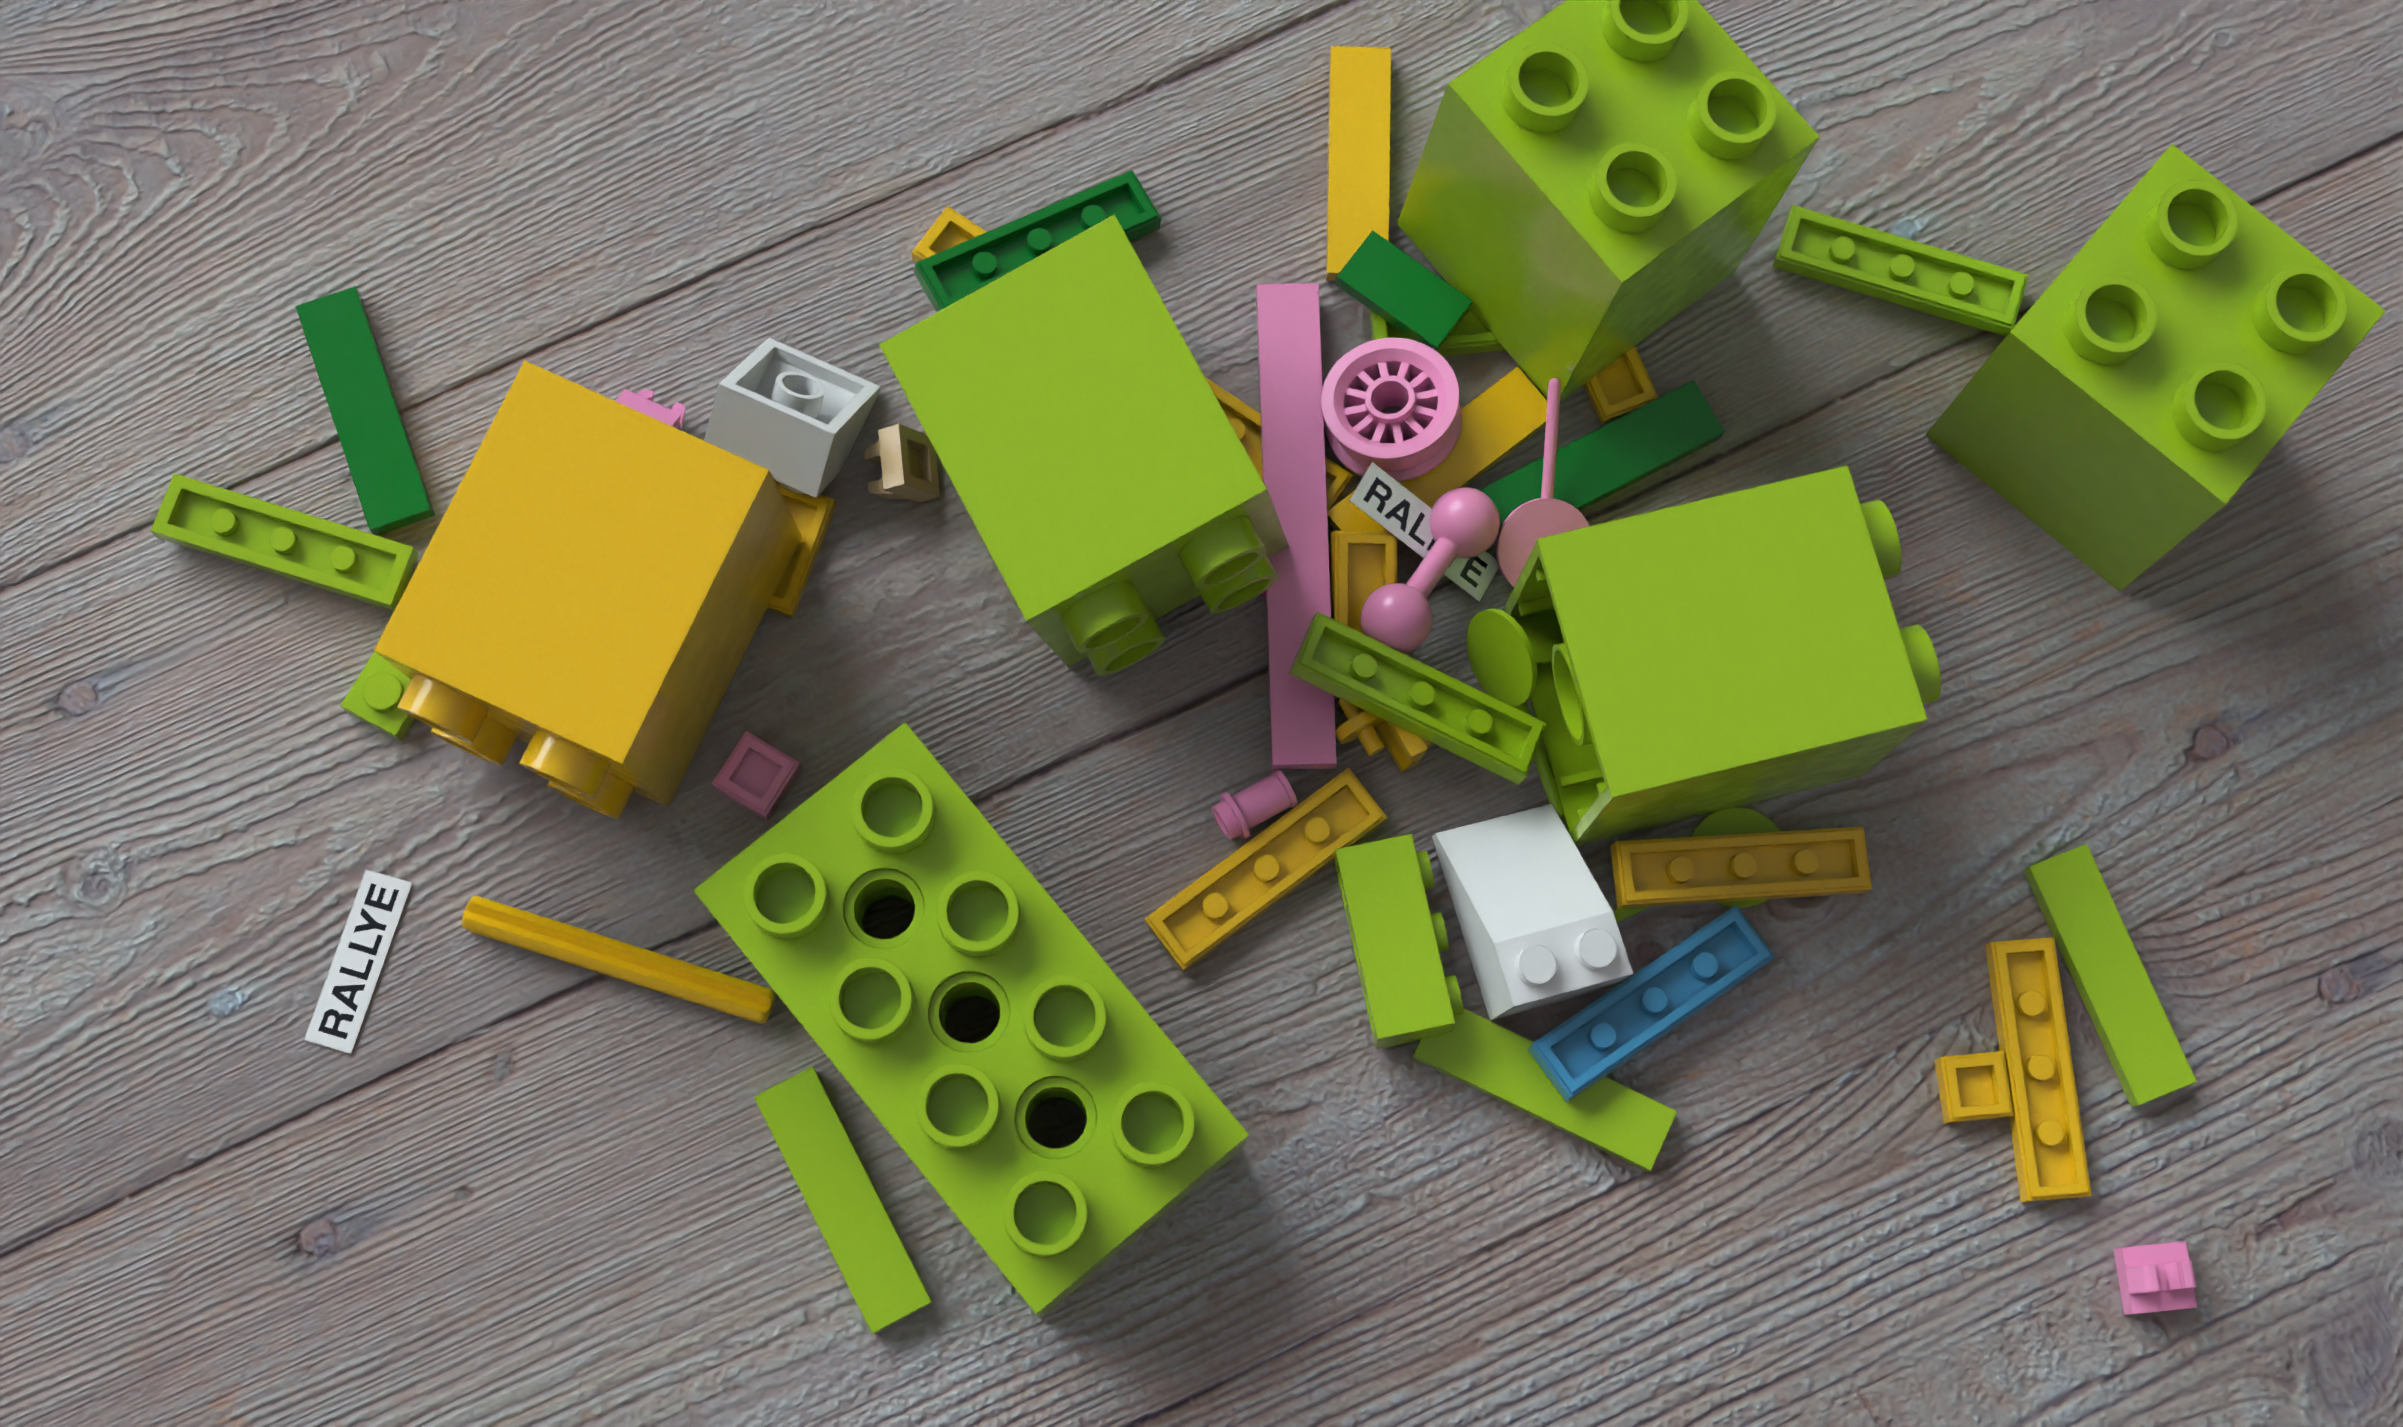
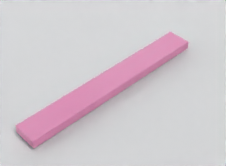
M1319 283L1257 284L1256 309L1262 478L1289 544V547L1268 557L1278 574L1277 581L1266 590L1271 770L1335 769L1337 757L1334 695L1289 674L1313 616L1319 612L1331 618L1324 417L1321 407L1322 362Z

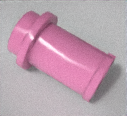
M1277 769L1271 772V775L1232 796L1227 792L1219 795L1220 802L1213 805L1211 810L1219 828L1228 840L1237 836L1244 840L1250 837L1249 829L1290 807L1297 806L1298 802L1289 781Z

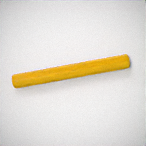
M480 896L471 897L463 913L462 926L469 932L759 1024L766 1023L774 1007L775 993L770 988Z

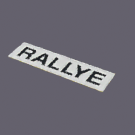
M1371 462L1349 501L1424 559L1435 543L1430 529L1432 508L1375 463ZM1485 551L1472 558L1455 557L1444 575L1480 602L1499 566L1497 560Z
M365 870L304 1040L349 1054L352 1053L412 882Z

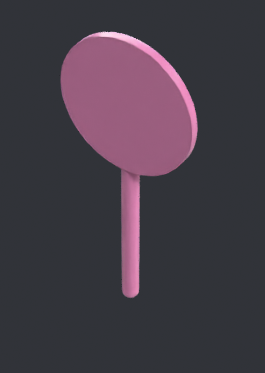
M1552 378L1548 383L1541 498L1527 501L1514 509L1503 522L1497 536V563L1503 577L1512 587H1515L1538 538L1590 526L1578 509L1567 502L1554 499L1561 382L1557 378Z

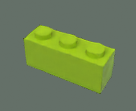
M1412 834L1335 849L1334 865L1375 1050L1452 1032L1455 1025L1454 1015L1463 1014V1003L1456 976H1444L1439 952L1448 951L1449 944L1441 912L1430 914L1425 890L1434 888V877L1427 850L1416 852Z

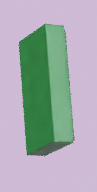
M1373 230L1336 276L1335 281L1336 286L1408 337L1436 351L1440 349L1470 310L1473 302Z

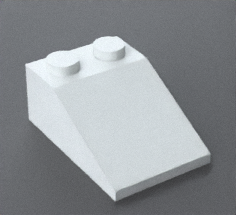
M1552 804L1435 833L1432 836L1490 1020L1607 989L1633 974L1613 910Z

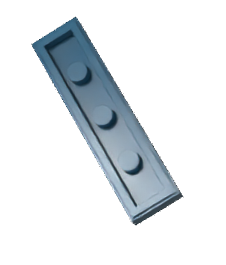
M1735 905L1531 1044L1528 1051L1565 1102L1568 1103L1768 965L1775 956Z

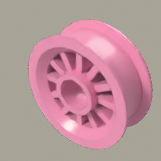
M1405 338L1372 340L1353 348L1335 363L1325 379L1321 394V407L1328 443L1337 459L1355 474L1363 477L1371 462H1373L1397 482L1415 479L1439 466L1454 449L1462 425L1458 382L1449 363L1431 347ZM1390 406L1403 408L1401 411L1392 414L1380 412Z

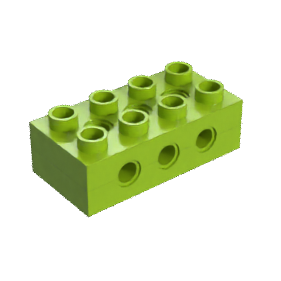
M906 722L693 890L1040 1319L1240 1152L1249 1137L1247 1131ZM884 897H897L915 907L914 917L910 926L902 934L890 939H878L866 934L863 921L866 911L873 902ZM966 997H979L988 1000L1000 1011V1019L993 1033L986 1039L976 1043H962L954 1040L946 1033L945 1022L949 1010L956 1002ZM1062 1098L1073 1102L1082 1110L1087 1119L1082 1135L1076 1142L1060 1149L1044 1147L1038 1144L1029 1134L1028 1125L1032 1112L1040 1103L1048 1099Z

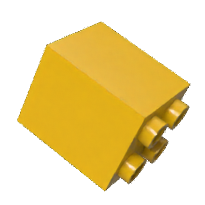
M524 360L374 651L411 680L397 708L431 726L430 733L443 741L480 759L502 767L516 738L528 743V746L519 762L521 766L549 780L547 787L616 820H619L632 792L669 807L767 609L768 602L771 596L774 595L802 539V535L768 469Z

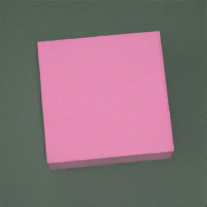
M745 731L711 785L715 790L768 821L803 767L800 762Z

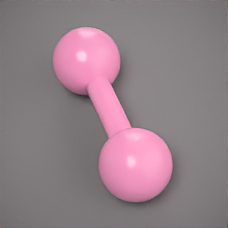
M1461 487L1444 493L1435 502L1430 515V529L1435 540L1434 545L1406 584H1387L1369 595L1362 607L1360 616L1363 634L1404 654L1415 651L1427 640L1433 623L1432 610L1427 597L1455 557L1472 558L1488 550L1498 536L1500 517L1497 507L1490 497L1477 489Z

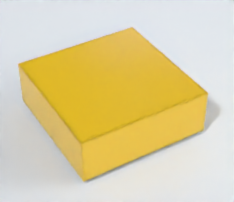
M2004 1051L1945 1056L1934 1059L1944 1124L2001 1119L2014 1116Z

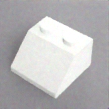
M768 338L719 383L704 441L768 469L773 479L779 481L780 485L785 489L817 498L840 473L878 397L880 386Z

